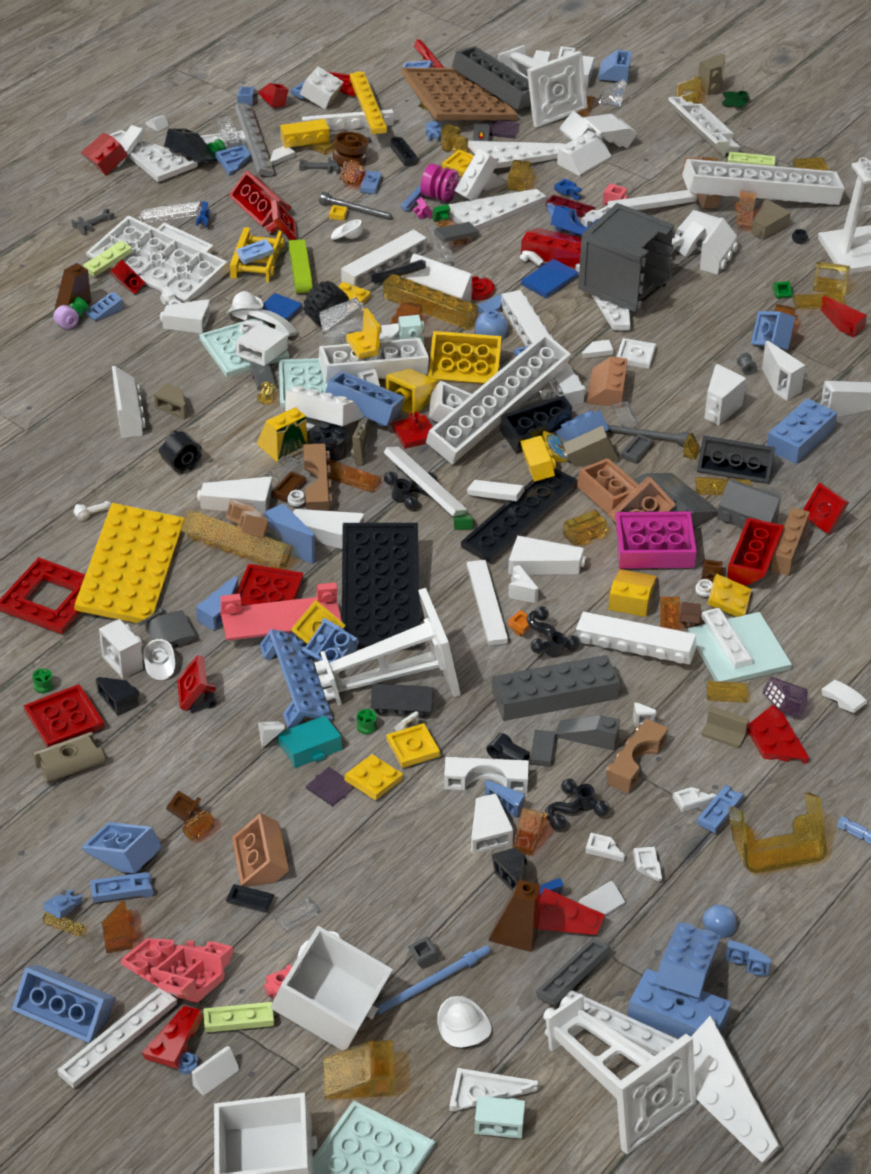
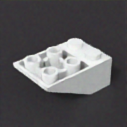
M613 114L583 118L587 123L586 126L593 131L595 130L597 136L600 138L604 137L608 142H613L620 148L624 146L628 149L638 134L621 118Z
M767 340L765 342L762 370L774 393L788 401L802 392L806 365Z

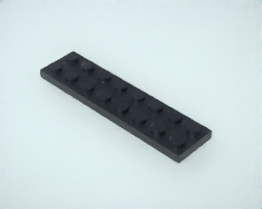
M555 468L553 469L555 476L535 482L532 480L524 487L525 491L517 501L508 500L461 541V547L491 563L516 541L517 536H522L577 488L578 479Z

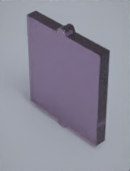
M501 120L493 121L489 128V136L515 139L516 134L519 132V123Z
M330 767L321 774L315 775V779L306 785L308 791L332 807L342 798L345 799L346 795L356 787L346 782L344 776Z

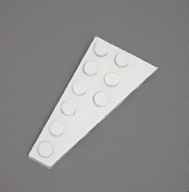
M120 130L109 135L119 142L126 132ZM144 139L142 141L139 140L128 155L132 161L157 182L198 167L197 162L194 160L189 161L186 160V157L174 155L173 152L159 145H150Z
M468 141V147L474 154L479 149L499 161L495 169L557 159L558 148L565 145L564 143Z
M532 189L449 204L451 208L449 217L458 224L470 222L475 228L480 230L545 202L546 196L539 190Z
M576 264V271L579 272L580 264ZM592 295L613 330H630L628 309Z
M709 1016L691 1036L693 1038L696 1099L753 1155L765 1164L781 1146L763 1116L760 1106L752 1095L749 1085L716 1026V1022L712 1016Z

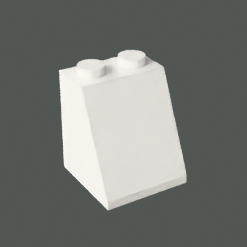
M716 364L707 392L704 419L719 426L742 407L746 378Z

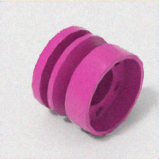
M433 163L429 164L421 179V194L430 198L436 197V199L447 203L450 202L456 193L455 189L459 182L458 171L449 168L443 169L442 166Z

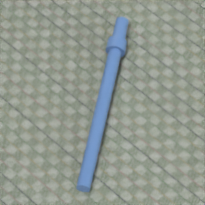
M485 945L475 952L470 951L466 953L459 961L376 1006L378 1008L376 1014L379 1016L464 967L473 966L477 963V960L491 953L490 948Z

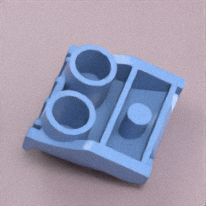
M323 618L321 626L308 645L302 649L304 653L317 661L323 660L320 652L324 651L328 663L356 652L359 640L338 625Z

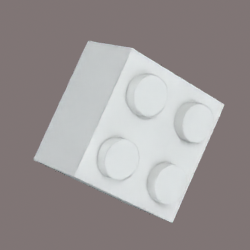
M317 67L305 80L300 95L326 109L338 95L343 81L324 69Z
M118 619L99 628L102 657L122 679L143 670L142 641L139 636H135L127 624L125 625Z

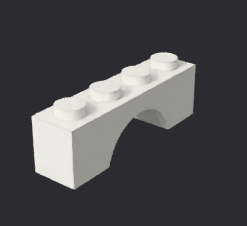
M446 757L444 789L465 790L473 781L491 779L497 781L502 786L521 793H527L528 761Z

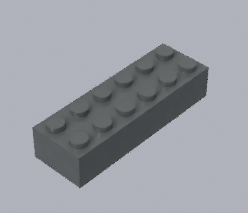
M476 46L456 51L452 68L459 74H463L470 81H474L481 88H485L492 95H496L503 102L510 104L514 109H521L531 105L529 82L526 77Z
M608 655L493 676L492 694L503 721L616 700L619 696L620 682Z

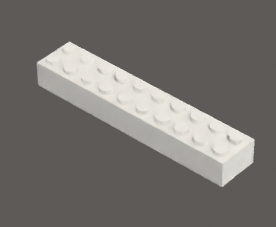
M687 159L682 174L690 193L722 195L725 197L737 196L739 198L751 197L753 199L763 198L768 200L797 201L800 203L811 202L813 204L839 205L845 189L836 171Z
M544 333L430 429L426 443L453 465L501 423L502 415L516 411L567 367L571 353Z

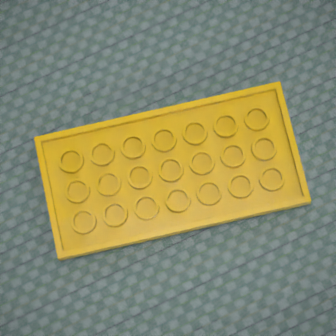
M111 503L76 599L74 610L138 623L154 614L184 525V517Z

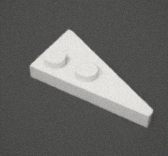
M457 1068L449 1111L453 1112L477 1106L478 1096L507 1099L535 1092L538 1088V1081Z

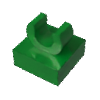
M449 204L433 208L431 216L433 222L439 221L441 225L447 224L446 220L449 219L451 210Z

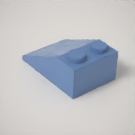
M284 503L264 512L265 517L268 519L267 522H269V527L264 537L269 545L271 544L277 551L312 564L316 562L315 534Z
M108 822L81 848L84 852L120 872L135 874L162 847L153 828L150 826Z

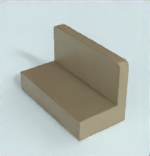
M711 706L708 711L707 723L701 735L720 743L740 748L748 732L749 719Z

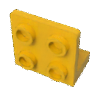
M368 308L364 309L362 331L346 334V341L359 359L378 356L379 348L381 347L380 334L382 333V328Z

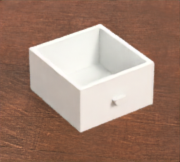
M317 926L281 984L270 1008L346 1052L366 1016L373 1019L378 1008L374 1007L373 1004L393 969Z
M305 1093L214 1104V1174H314L313 1149H317V1136H312V1121Z

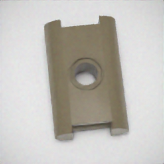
M91 732L32 753L36 768L41 767L43 770L46 784L105 762L103 750L101 747H95Z

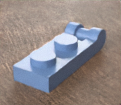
M725 785L697 818V824L716 833L735 808L743 802L745 794L739 791L735 792L731 787Z
M147 872L90 880L93 903L135 896L151 897L154 894L153 886L151 885L152 876Z

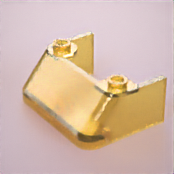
M809 792L804 793L807 814L798 815L793 820V833L754 840L753 831L745 826L743 811L729 806L732 839L744 867L752 873H760L823 860L827 854V845L819 796Z

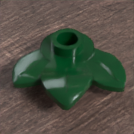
M746 91L722 93L727 98L722 102V105L726 107L735 106L740 108L745 106L746 102L750 99Z

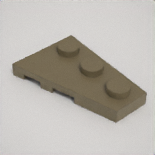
M364 417L360 420L352 437L353 447L351 455L352 458H355V465L363 466L370 435L369 417Z

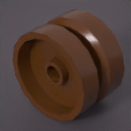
M353 131L336 134L332 155L333 160L345 167H360L364 165L367 158L368 139L364 135Z

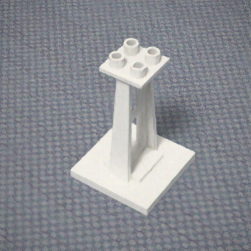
M524 45L498 54L500 62L528 79L533 126L536 128L567 117L573 110L577 113L588 109L582 52L577 51L546 63L526 56Z
M864 157L859 158L858 162L851 164L858 176L844 229L818 233L819 241L841 275L871 271V225L856 227L859 214L871 211V205L861 206L865 185L871 183V161Z
M426 588L418 590L425 617L423 624L328 663L325 652H320L323 660L314 664L318 674L326 672L318 676L321 686L323 688L331 686L323 690L327 701L336 699L337 705L340 706L342 704L338 692L438 667L445 676L453 698L461 695L449 642ZM429 640L431 652L389 665L385 664V655ZM378 659L379 668L347 678H339V672Z
M581 993L574 998L570 996L563 998L561 1007L557 1010L548 1008L545 1011L543 1018L547 1024L545 1035L548 1037L549 1050L554 1051L562 1045L617 1099L621 1150L627 1155L696 1104L693 1038L688 1034L683 1035L654 1056L586 1013L584 996ZM586 1029L611 1046V1048L599 1056H594L574 1036ZM622 1054L640 1067L620 1080L604 1063L614 1055Z

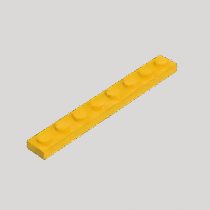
M360 71L350 73L351 84L371 134L387 133L386 124L365 73Z

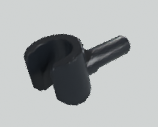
M206 693L204 701L190 708V712L194 713L205 707L214 708L216 706L214 693Z

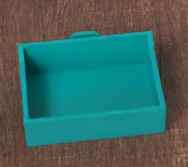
M325 715L280 732L277 735L279 746L291 760L294 768L313 761L324 760L326 756L343 750L341 735Z

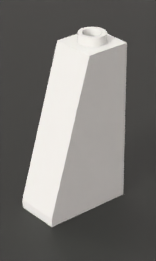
M824 381L821 405L837 412V417L871 410V382Z
M272 477L203 483L201 490H198L197 501H200L201 509L227 511L230 499L250 503L265 515L264 512L267 511L271 498Z
M295 509L293 511L315 534V542L342 549V523H364L363 513Z
M517 536L509 558L508 574L512 575L513 567L520 565L527 575L579 574L581 567H584L586 563V556H583L584 548Z

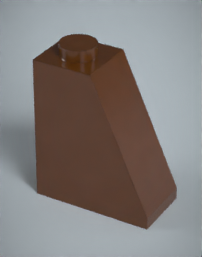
M75 263L64 270L55 310L61 305L69 306L73 304L77 297L82 298L87 304L92 302L88 269Z

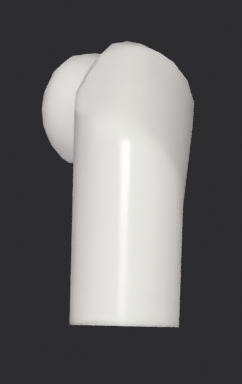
M525 250L520 255V259L524 262L530 259L537 266L544 261L532 251Z
M246 320L241 323L240 331L247 333L259 323L263 324V321Z

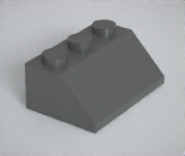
M729 479L719 503L717 519L744 528L747 518L777 524L781 497Z

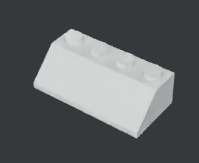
M414 253L410 263L423 259L426 261V268L404 276V291L462 311L471 302L472 274Z
M112 366L121 438L143 436L142 428H145V420L141 418L144 416L139 384L135 385L134 377L118 367Z
M293 386L292 389L286 390L285 411L296 407L306 417L341 426L364 418V414L356 403L347 400L346 397H335L331 393H319L316 389L307 390L303 386Z

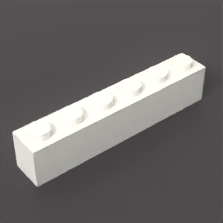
M413 229L342 267L341 282L344 281L357 287L364 286L371 282L372 274L398 267L410 261L414 253L421 255L426 252L427 238Z
M588 612L582 613L576 627V635L580 642L584 644L617 649L622 652L627 651L677 663L691 664L697 647L696 634Z

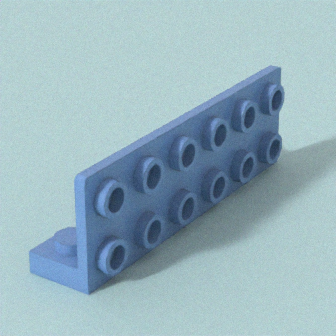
M270 629L259 646L264 659L271 660L275 653H277L292 697V702L283 713L287 728L290 729L298 726L304 716L317 719L325 715L331 722L333 716L312 658L302 651L303 647L307 645L294 634Z

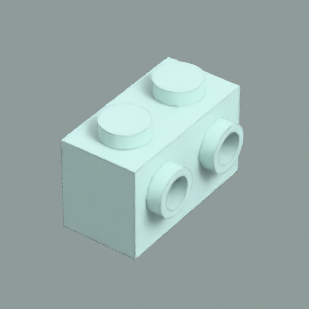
M419 315L399 317L398 340L421 338L424 345L422 332L425 331L424 322L420 321Z
M478 1096L474 1134L522 1138L525 1101L514 1098L502 1099L492 1096Z

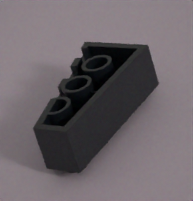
M563 395L502 415L500 431L514 452L518 454L523 451L520 441L542 436L543 431L552 433L561 428V424L571 420L572 406Z

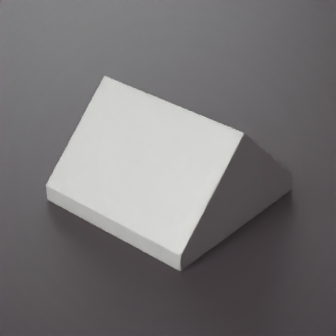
M574 110L560 126V131L571 140L588 131L596 132L589 129L583 117Z

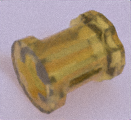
M263 382L260 386L261 391L257 395V400L263 405H268L273 400L272 395L275 393L276 387L271 382Z

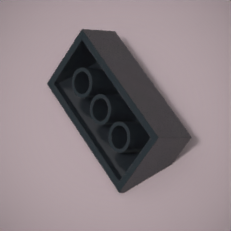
M703 435L697 471L769 483L775 447Z

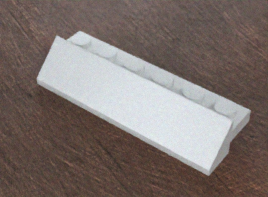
M669 97L668 100L675 112L723 157L729 152H739L740 146L732 139L734 133L702 104L687 102L682 97Z

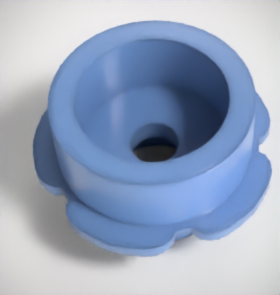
M189 1052L181 1055L179 1059L181 1063L178 1070L182 1074H191L197 1067V1056Z

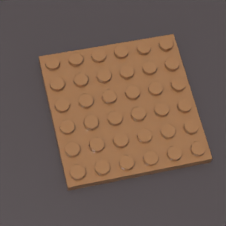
M402 67L401 74L435 120L510 121L517 119L518 114L510 104L503 102L499 97L492 95L488 90L481 88L477 83L470 81L466 76L459 74L453 68Z

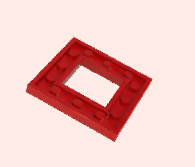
M38 557L0 598V611L63 634L81 613L74 610V606L86 574ZM44 580L73 590L56 610L27 600Z

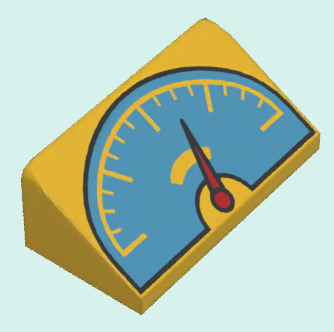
M543 431L542 439L544 442L547 441L555 463L567 462L560 437Z

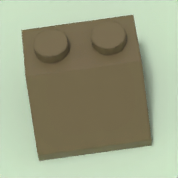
M725 54L700 61L697 88L706 95L720 92L724 74Z

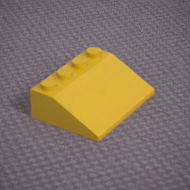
M433 331L428 376L438 381L485 384L499 372L502 336Z

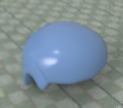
M716 904L711 906L704 912L702 918L706 930H711L715 934L721 935L720 938L731 936L736 932L738 926L735 913L726 905Z

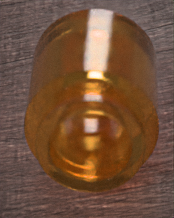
M199 811L187 820L182 827L185 836L190 840L199 839L214 827V817L208 811Z

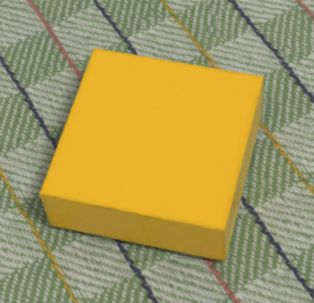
M332 205L329 219L345 221L348 207Z

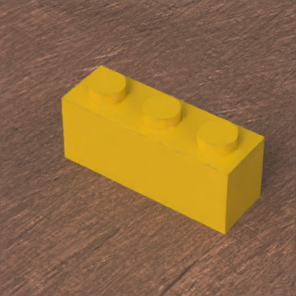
M325 119L280 125V138L284 148L330 142L329 127Z
M542 436L520 441L533 481L555 476L553 469L556 468V464L547 441L544 442Z

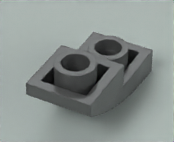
M250 362L252 378L255 379L257 390L274 388L275 383L269 364L263 366Z

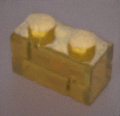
M514 160L512 162L507 178L508 190L521 192L526 191L527 186H530L534 173V168H531L530 161Z
M596 509L563 522V535L573 546L586 544L590 540L601 538L606 534L607 521Z

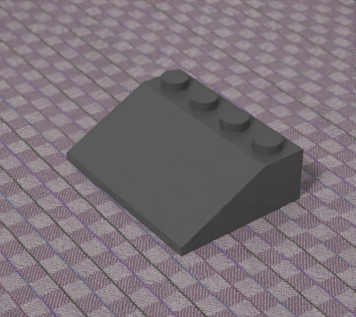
M645 473L633 479L639 485L647 476L651 477L676 504L669 512H691L693 529L718 515L716 507L673 473Z

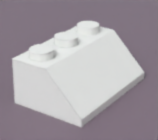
M588 131L558 148L557 164L578 176H582L610 160L611 155L602 138L594 132Z
M720 217L705 238L701 251L700 270L717 275L725 268L726 262L731 260L733 252H736L738 248V243H736L737 235L724 218Z

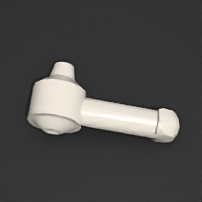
M104 501V503L91 507L76 504L74 515L79 521H85L89 518L90 514L109 510L111 502Z

